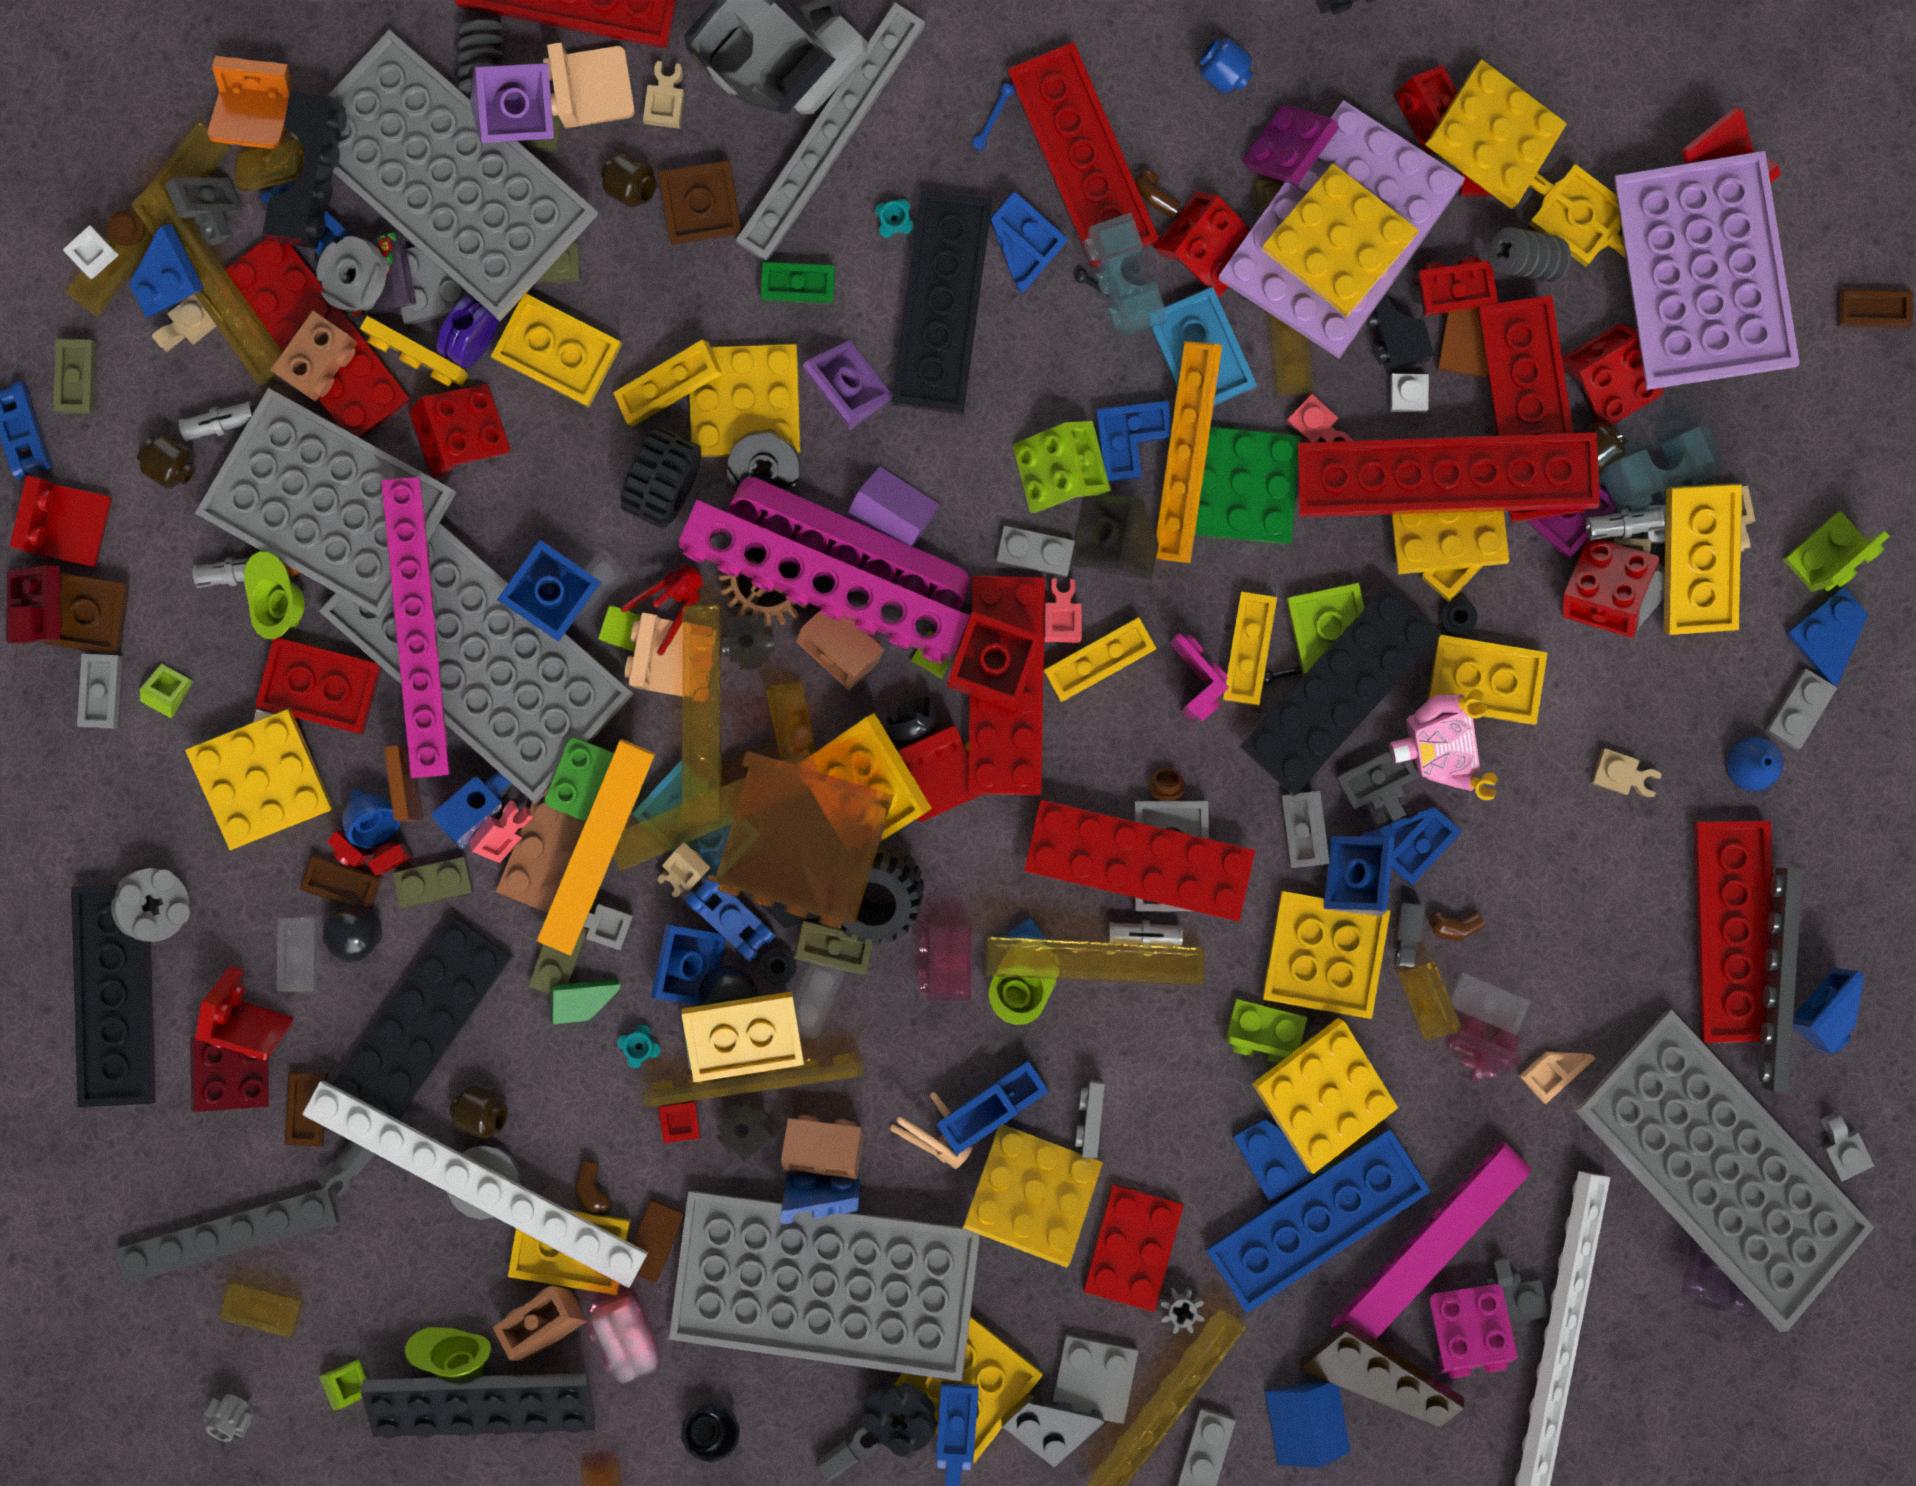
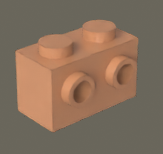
M312 311L270 370L316 402L319 396H325L332 388L334 383L333 377L339 368L345 367L352 360L355 354L354 347L357 342L321 315Z
M819 611L801 627L796 642L850 691L879 663L884 648L881 647V643L875 635H870L854 627L855 622L841 617V620H834Z
M799 1115L798 1119L788 1118L781 1157L782 1166L785 1171L857 1179L864 1137L861 1127H856L855 1122L837 1119L832 1124L820 1122L818 1117L811 1115Z
M549 1286L538 1292L535 1298L524 1306L509 1312L505 1319L495 1325L493 1329L510 1360L529 1362L587 1322V1319L571 1289Z

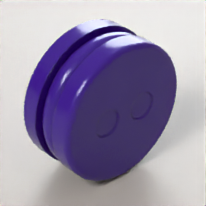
M471 295L462 298L449 312L437 338L438 353L447 359H451L462 368L472 366L481 358L490 345L497 330L499 320Z

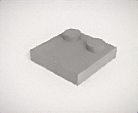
M1065 1334L1052 1402L1071 1404L1072 1410L1091 1414L1092 1409L1099 1410L1103 1413L1104 1420L1124 1424L1138 1349Z

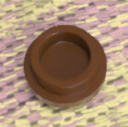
M120 210L109 219L107 230L110 238L116 244L130 247L139 243L144 237L145 223L136 212Z
M1162 768L1157 770L1150 779L1149 792L1153 797L1162 801L1176 800L1185 792V781L1177 770Z

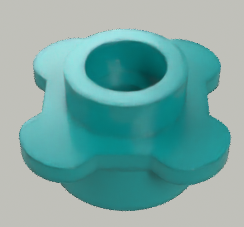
M899 199L898 201H891L886 204L880 203L876 206L875 214L880 218L881 226L879 233L882 237L891 238L893 234L901 232L907 235L913 231L914 223L909 218L910 204L907 200ZM897 216L898 220L896 222H893L891 220V217Z
M639 1025L635 1032L630 1035H621L618 1039V1047L623 1049L625 1056L628 1058L627 1063L632 1068L640 1067L644 1060L650 1057L656 1058L661 1052L660 1045L654 1043L650 1036L651 1029L647 1025ZM637 1043L642 1044L641 1050L636 1049Z

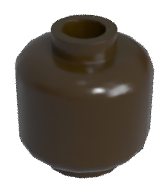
M627 153L619 154L613 159L608 160L601 172L602 186L605 194L628 207L633 208L647 203L656 191L657 181L653 168Z
M1594 421L1581 432L1597 433L1599 475L1606 474L1625 457L1626 448L1624 445L1628 441L1609 421L1605 424Z
M167 434L149 437L143 443L137 455V460L140 461L141 473L168 489L177 486L179 483L183 485L188 483L196 470V467L192 465L194 460L193 451Z
M471 1086L464 1089L460 1096L454 1097L450 1105V1116L453 1117V1124L458 1132L488 1139L503 1129L508 1116V1108L500 1094Z

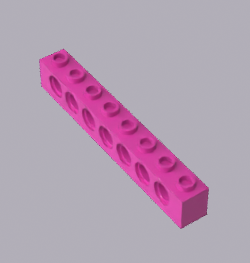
M420 477L381 480L411 778L449 775L450 763L422 480Z
M696 500L679 539V548L683 549V554L692 560L701 563L705 559L719 564L717 568L725 574L733 577H738L739 573L752 578V584L758 588L770 592L773 588L787 593L786 598L798 605L806 606L807 602L820 607V613L831 619L841 620V617L855 622L854 627L870 635H874L877 631L888 636V641L891 644L903 649H909V646L923 651V657L935 663L942 664L944 660L951 662L970 619V616L699 500ZM717 534H723L730 539L731 544L725 549H717L712 546L710 540ZM755 548L764 553L765 559L761 563L752 564L746 560L744 554L748 550ZM785 563H792L798 568L799 574L794 578H785L780 574L779 567ZM820 577L827 578L832 582L833 589L828 593H820L814 588L813 581ZM852 592H860L866 597L867 604L860 608L853 607L849 604L847 596ZM886 606H893L899 610L901 619L896 622L886 621L881 614V610ZM922 620L928 621L933 625L935 632L932 636H922L916 631L915 624Z

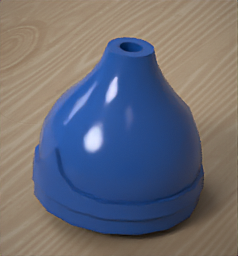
M1750 736L1741 738L1732 745L1727 754L1726 769L1728 776L1735 785L1743 790L1753 792L1765 790L1776 783L1783 772L1784 761L1781 751L1774 743L1762 737Z
M354 790L349 794V802L344 808L342 823L347 840L352 845L361 849L375 848L386 843L396 834L401 821H395L392 804L378 794L364 793L361 790Z

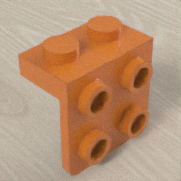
M215 56L212 69L219 94L207 130L209 139L212 142L267 149H277L280 147L285 132L284 122L290 92L294 91L288 64L247 60L238 57Z

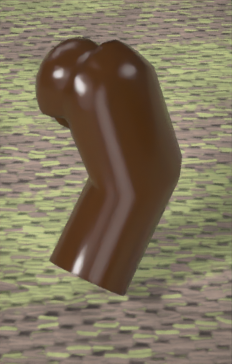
M1148 169L1142 170L1139 178H1135L1140 195L1149 205L1168 217H1173L1180 207V202L1155 186L1158 182L1157 174Z
M582 1159L575 1192L586 1211L592 1214L597 1212L604 1213L610 1207V1197L605 1193H600L595 1185L599 1163Z

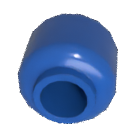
M1224 38L1221 41L1214 39L1198 60V63L1201 65L1200 76L1221 93H1228L1234 88H1237L1239 91L1242 90L1253 75L1249 70L1252 64V56L1230 38Z

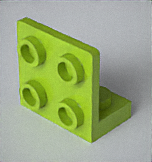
M1093 421L1062 423L1013 445L1026 500L1031 513L1040 512L1076 497L1101 495L1111 491Z
M1838 511L1783 560L1811 592L1823 588L1829 591L1836 585L1841 587L1849 582L1857 574L1854 568L1864 560L1868 563L1882 553L1885 548L1881 544L1890 535L1886 531H1882L1865 538L1841 511Z

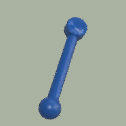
M1009 82L1001 86L1002 94L980 136H976L972 141L973 148L976 151H983L986 148V138L1007 97L1013 95L1015 91L1013 85Z

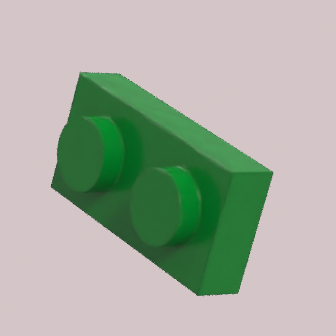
M762 262V301L834 304L835 265Z

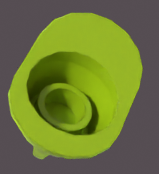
M259 551L252 555L246 563L244 571V585L251 623L256 633L264 639H276L282 636L289 628L299 625V620L305 611L304 594L296 584L290 581L286 567L278 556L266 551Z
M1027 941L1020 942L1011 947L1004 955L990 983L988 992L990 1005L995 1014L1002 1020L1014 1025H1023L1036 1020L1041 1014L1058 977L1057 961L1052 952L1043 944Z
M424 1328L410 1337L405 1346V1354L408 1361L419 1369L434 1373L437 1378L484 1376V1362L491 1353V1344L486 1337L454 1328Z

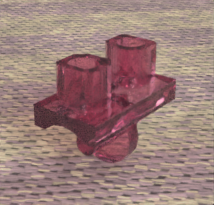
M1470 1016L1465 1019L1459 1031L1450 1037L1447 1048L1464 1054L1460 1065L1471 1069L1469 1080L1478 1083L1483 1075L1495 1079L1498 1069L1508 1073L1513 1066L1518 1067L1522 1058L1521 1055L1516 1054L1519 1036L1500 1030L1496 1033L1493 1043L1485 1041L1482 1038L1487 1024L1480 1019Z

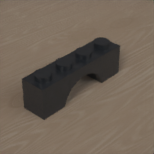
M296 91L290 92L284 127L300 140L304 150L305 161L298 181L286 192L269 197L262 233L277 243L318 249L319 240L324 236L326 229L324 219L326 205L330 202L333 194L331 183L333 170L338 165L340 159L338 148L340 135L345 130L347 123L346 108L331 96Z
M1386 293L1366 320L1368 329H1374L1378 343L1374 344V352L1378 364H1384L1386 373L1428 362L1433 357L1434 352L1425 320L1411 318L1399 312L1392 305Z

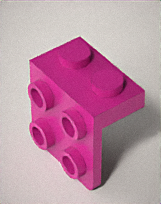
M1178 633L1170 645L1207 686L1181 712L1190 722L1197 716L1201 721H1204L1222 705L1217 698L1229 688L1225 683L1228 676L1215 662L1209 665L1201 656V653L1204 651L1203 648L1191 635L1185 638L1181 633Z
M1493 1284L1435 1293L1430 1297L1429 1304L1440 1356L1436 1358L1438 1374L1448 1372L1449 1379L1466 1377L1471 1375L1470 1369L1485 1367L1486 1373L1507 1370V1363L1518 1358L1504 1291L1500 1285Z

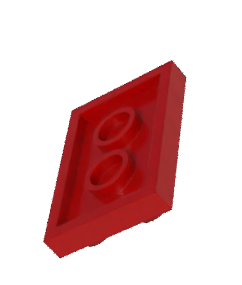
M276 638L272 641L255 707L276 713L291 708L295 718L364 735L382 667L375 662Z
M1112 1184L1083 1292L1155 1312L1184 1204Z

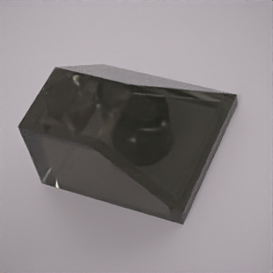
M1103 495L1084 496L1070 565L1124 577L1152 579L1159 543L1143 499Z

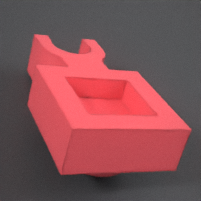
M1313 394L1286 421L1308 443L1317 442L1319 439L1323 442H1333L1337 438L1343 441L1353 440L1345 432L1336 431L1332 427L1338 420V417Z
M1051 579L1050 594L1055 603H1045L1044 642L1080 643L1082 639V604L1071 603V598L1075 592V579H1070L1069 591L1065 593L1058 591L1056 587L1057 579Z
M510 800L504 807L503 815L499 820L490 816L469 840L468 844L471 851L501 863L522 838L518 829L527 825L533 818L530 809L525 806L517 814L519 809L516 803Z

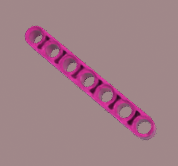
M753 477L742 480L729 504V513L957 611L961 609L970 586V577L962 568L765 481Z
M1505 1141L1495 1146L1492 1150L1494 1154L1491 1155L1489 1153L1467 1176L1469 1181L1466 1182L1464 1180L1442 1203L1444 1207L1442 1209L1438 1207L1417 1230L1419 1234L1416 1235L1414 1233L1392 1256L1394 1261L1391 1262L1389 1260L1367 1283L1369 1288L1363 1287L1342 1310L1344 1314L1342 1316L1338 1314L1335 1317L1331 1327L1336 1330L1348 1321L1374 1339H1377L1530 1174L1532 1167Z

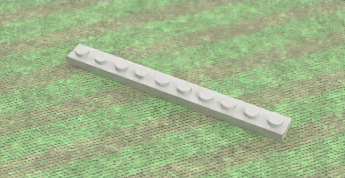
M325 1081L319 1082L302 1114L628 1288L632 1285L648 1252Z
M1579 1171L1577 1180L1572 1188V1208L1565 1224L1566 1238L1563 1252L1558 1260L1559 1274L1556 1288L1551 1296L1552 1309L1549 1324L1544 1331L1545 1345L1542 1360L1537 1367L1536 1376L1538 1381L1535 1396L1529 1407L1530 1421L1527 1434L1522 1443L1523 1457L1520 1471L1515 1479V1486H1550L1610 1182L1609 1176Z

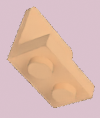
M562 43L547 45L549 58H543V63H548L549 80H553L555 93H550L553 116H559L565 129L633 117L635 107L625 50L621 46L567 54Z
M642 613L641 620H635L632 629L631 641L636 642L634 657L628 656L625 666V678H629V685L642 690L698 700L704 699L707 695L716 647V630L710 627L682 623L665 653L659 656L657 650L674 621L661 619L657 615Z

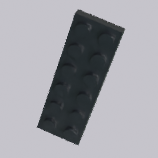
M921 190L892 397V405L964 415L993 199Z
M1388 584L1385 585L1245 739L1239 748L1292 796H1295L1442 633Z
M119 884L71 887L77 1107L156 1103L151 942L130 937L123 933L116 925L111 912V904ZM149 895L145 897L146 904L142 905L144 912L150 911Z
M451 915L332 1085L399 1120L513 956L455 915Z
M587 1373L363 1380L361 1387V1396L373 1437H431L433 1435L454 1434L467 1436L470 1434L487 1433L504 1435L520 1432L540 1434L553 1431L576 1433L595 1430L596 1416Z

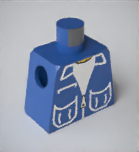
M499 771L485 783L476 776L436 809L431 816L446 835L462 850L490 816L496 818L503 811L504 807L499 799L513 788L514 785ZM476 799L485 800L484 806L478 809L472 808L471 804Z

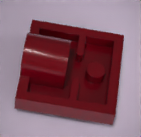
M44 565L7 571V644L60 640L62 616L60 614L62 581L59 577V566Z
M190 1037L192 1112L269 1107L268 1059L251 1058L244 1053L224 1047H215L207 1042L197 1040L195 1037Z

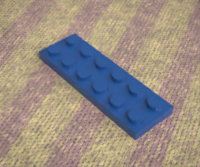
M1387 1128L1332 1164L1329 1169L1288 1193L1205 1248V1250L1246 1313H1249L1431 1192V1190L1391 1129Z

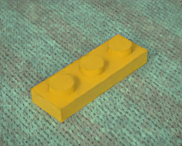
M369 316L365 318L360 327L369 336L367 340L369 344L385 353L389 347L401 353L398 358L400 361L418 370L420 365L432 371L430 377L447 387L452 382L462 387L469 375L460 366Z
M702 339L613 392L626 423L635 426L723 373L709 342Z
M1241 592L1227 673L1228 679L1226 680L1229 688L1224 692L1223 700L1256 706L1260 705L1277 597Z
M1138 617L1044 670V674L1062 703L1150 654L1157 648L1141 619Z

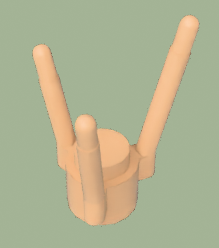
M932 1092L930 1098L941 1114L946 1117L951 1112L939 1096ZM898 1117L897 1122L907 1130L895 1124L890 1125L892 1132L935 1155L943 1163H948L954 1169L963 1164L973 1149L971 1145L956 1155L943 1134L937 1140L903 1117Z

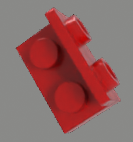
M1443 65L1413 76L1394 93L1400 109L1423 150L1428 155L1435 152L1425 144L1458 93Z
M1479 257L1462 259L1458 261V265L1445 267L1443 262L1424 265L1422 267L1423 270H1420L1414 277L1415 285H1419L1423 316L1478 309L1479 306L1498 303L1493 269L1489 265V261L1480 262Z

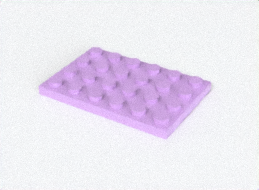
M1344 100L1331 117L1339 126V129L1299 185L1295 186L1284 183L1219 274L1221 282L1339 359L1465 180L1460 174ZM1333 163L1419 230L1416 238L1348 317H1345L1262 251L1263 244Z
M1765 151L1615 176V190L1646 390L1798 367L1800 362Z

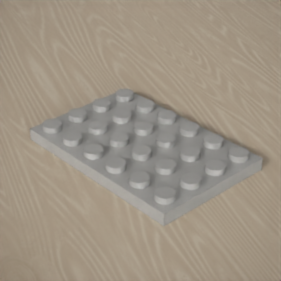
M268 388L195 514L255 548L273 553L289 567L384 619L393 603L381 480L420 477L422 480L428 541L457 492Z

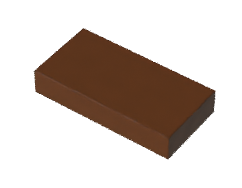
M1840 289L1837 291V327L1911 328L1913 326V290Z
M311 855L299 890L342 904L360 903L372 910L382 877Z
M289 1071L285 1145L324 1146L325 1127L302 1114L319 1082H328V1072Z
M651 1199L633 1242V1245L648 1252L637 1274L638 1276L655 1283L658 1282L684 1219L685 1212Z

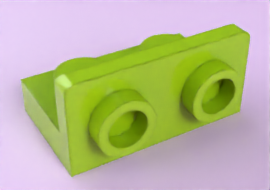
M1235 998L1225 1042L1233 1044L1231 1050L1233 1052L1253 1057L1254 1050L1268 1053V1061L1280 1063L1301 1046L1307 1017Z

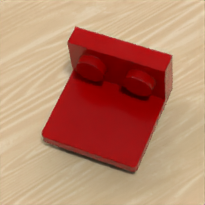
M1738 107L1733 108L1682 149L1685 164L1755 153L1744 112ZM1766 158L1770 183H1772L1781 173L1779 165Z
M1196 191L1153 248L1162 257L1180 261L1207 289L1213 287L1217 297H1221L1229 286L1219 280V274L1251 229L1219 195Z
M1618 323L1562 357L1564 372L1581 381L1596 421L1603 424L1609 421L1614 425L1663 395L1662 388L1646 390L1637 331L1622 323Z
M488 385L424 396L408 411L430 476L433 479L445 476L456 465L505 455L510 451V446Z
M26 475L9 547L30 554L95 567L112 499L106 495L55 485L43 479Z
M1588 539L1564 593L1563 618L1634 638L1639 624L1640 607L1659 564V557L1601 539Z
M956 725L898 750L899 755L932 808L917 818L918 822L926 821L981 796L968 794V754Z
M230 966L201 1001L195 1039L207 1042L215 1047H224L244 1053L251 1058L266 1060L291 1028L294 1018L242 1002L246 992V986L242 985L244 970Z

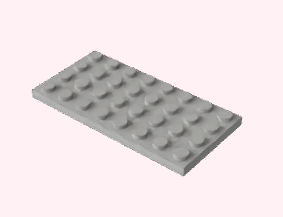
M390 30L384 34L328 95L346 108L347 116L346 128L341 132L338 145L340 159L333 173L467 293L489 310L499 321L504 318L598 215L597 211L518 141L481 143L470 100ZM292 134V136L301 144L298 137Z
M439 523L428 541L446 725L532 802L538 803L549 790L568 741L572 738H577L591 743L634 693L566 633L558 642L499 602L497 599L508 585V582ZM335 593L319 612L402 685L394 603H392L384 619Z
M1672 1009L1665 1011L1574 1110L1779 1332H1787L1874 1229V1226Z
M695 1190L688 1191L669 1340L962 1381L980 1234L958 1226L855 1212L834 1213L826 1217L814 1219L812 1211L793 1214V1223L781 1224L782 1202Z

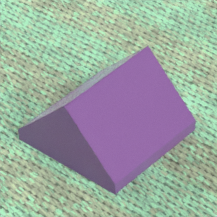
M548 63L474 67L470 104L481 143L554 138Z
M850 340L807 360L803 364L807 377L850 431L893 397L890 390Z
M879 466L858 491L846 518L914 547L941 505Z

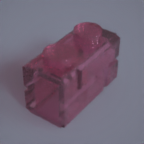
M927 926V933H920V955H927V970H920V992H927V1000L929 1001L971 1000V926Z
M627 1290L613 1296L610 1300L606 1299L592 1305L589 1312V1322H586V1330L593 1344L600 1343L604 1351L601 1353V1360L608 1374L614 1373L618 1382L623 1384L637 1378L640 1374L644 1375L659 1368L660 1350L631 1291Z

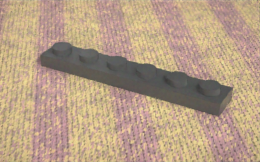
M1776 868V875H1773L1770 881V894L1774 897L1773 912L1769 913L1767 922L1768 932L1772 934L1771 948L1767 950L1765 956V966L1769 971V985H1766L1763 991V1005L1767 1008L1766 1023L1762 1024L1760 1032L1761 1043L1765 1045L1764 1060H1760L1758 1066V1078L1762 1082L1763 1089L1789 1093L1803 869Z
M321 1188L114 1249L123 1284L126 1285L339 1222V1217L331 1188L328 1190Z

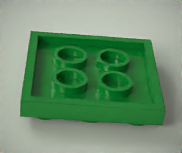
M1210 427L1195 536L1290 545L1292 541L1298 475V443L1301 441V436Z

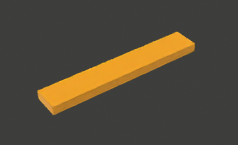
M1184 341L1153 559L1191 563L1222 345Z
M623 739L619 741L537 942L570 956L573 953L656 753Z

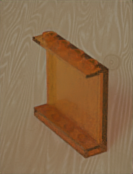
M746 751L742 765L749 767L744 787L717 875H708L707 880L719 883L717 890L723 893L739 896L741 890L753 894L751 901L761 905L773 907L774 901L787 905L785 912L799 917L807 918L808 912L820 915L819 923L841 929L842 923L855 925L894 795Z

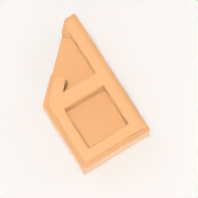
M1545 1051L1519 1077L1544 1104H1547L1596 1058L1592 1054Z

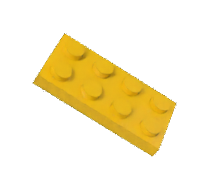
M1729 483L1666 487L1664 633L1675 635L1739 630L1742 484Z

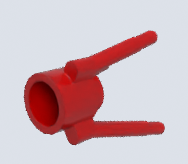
M683 564L675 572L670 571L662 580L621 606V612H627L664 587L665 591L653 601L654 607H659L669 597L677 602L685 600L684 605L657 650L659 656L665 653L691 607L700 599L697 591L703 586V579L695 569L687 564Z

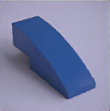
M1027 1059L936 1123L956 1155H958L1012 1119L1019 1111L1048 1093L1049 1090Z

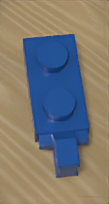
M941 1382L936 1460H938L937 1468L946 1469L945 1486H960L961 1470L971 1471V1463H973L978 1384Z

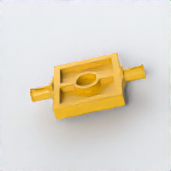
M1574 164L1563 179L1554 185L1537 172L1529 186L1544 196L1539 211L1529 222L1530 226L1540 233L1557 235L1564 238L1569 244L1571 257L1585 267L1590 264L1599 251L1607 246H1610L1622 255L1623 258H1626L1623 237L1618 234L1621 223L1615 193L1576 164Z

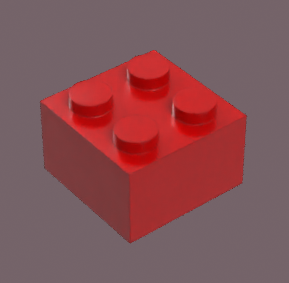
M972 611L947 681V687L1016 711L1042 636Z

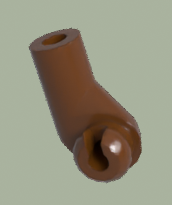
M1437 911L1429 918V925L1437 937L1454 942L1461 941L1486 926L1477 911L1460 920L1447 917L1444 911Z

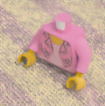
M1479 689L1471 690L1467 698L1462 694L1432 696L1414 715L1406 719L1408 738L1389 743L1394 763L1412 760L1420 775L1428 780L1472 791L1475 788L1479 798L1483 800L1493 799L1497 791L1486 788L1484 783L1495 785L1498 781L1497 776L1490 772L1478 778L1475 774L1481 772L1473 718L1482 717L1487 709L1486 704H1475L1482 700L1484 695Z

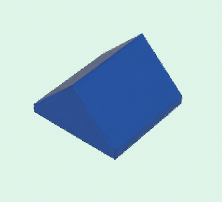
M1331 837L1330 864H1328L1323 909L1372 916H1381L1386 913L1394 846L1393 837Z
M673 923L666 924L651 998L701 1005L699 1001L700 984L708 972L721 965L726 938L716 932Z
M1322 1380L1265 1390L1278 1465L1322 1467L1351 1452L1338 1385Z

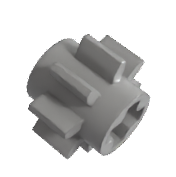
M1172 1287L1170 1288L1172 1297L1169 1301L1164 1299L1159 1301L1160 1305L1167 1309V1313L1162 1314L1160 1319L1162 1323L1170 1320L1173 1322L1172 1331L1174 1334L1179 1331L1180 1327H1186L1190 1333H1193L1192 1324L1196 1320L1204 1321L1203 1315L1197 1312L1196 1309L1201 1307L1204 1302L1201 1298L1192 1301V1290L1190 1287L1185 1289L1184 1294H1177L1176 1290ZM1183 1302L1186 1303L1190 1311L1189 1315L1182 1314L1181 1318H1177L1174 1307H1181Z
M226 1394L221 1402L213 1398L204 1413L203 1421L209 1423L206 1431L212 1437L224 1442H230L234 1435L243 1438L251 1424L250 1420L252 1418V1415L247 1413L249 1410L248 1403L240 1397Z

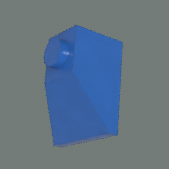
M539 540L497 600L559 642L601 584V581Z
M1833 968L1794 1013L1793 1029L1820 1052L1832 1054L1834 1051L1839 1052L1851 1039L1849 1033L1856 1026L1864 975L1859 970Z

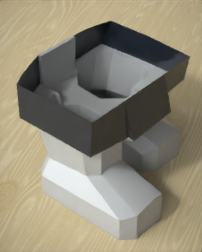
M715 0L684 34L686 49L689 54L728 94L733 93L741 101L783 114H788L793 107L802 115L814 114L867 56V41L843 17L830 18L813 33L815 28L785 0Z

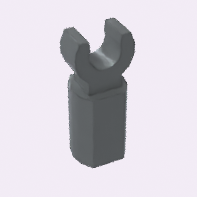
M1407 903L1399 904L1395 939L1399 940L1395 965L1414 968L1416 942H1421L1425 906Z
M350 1141L335 1159L336 1164L323 1171L318 1178V1182L324 1189L328 1190L331 1188L337 1196H341L348 1189L352 1176L356 1177L375 1153Z
M862 1425L856 1429L851 1441L844 1440L815 1461L817 1469L828 1483L859 1462V1456L872 1455L879 1449L880 1442L877 1440L871 1445H865L861 1442V1436L868 1432Z

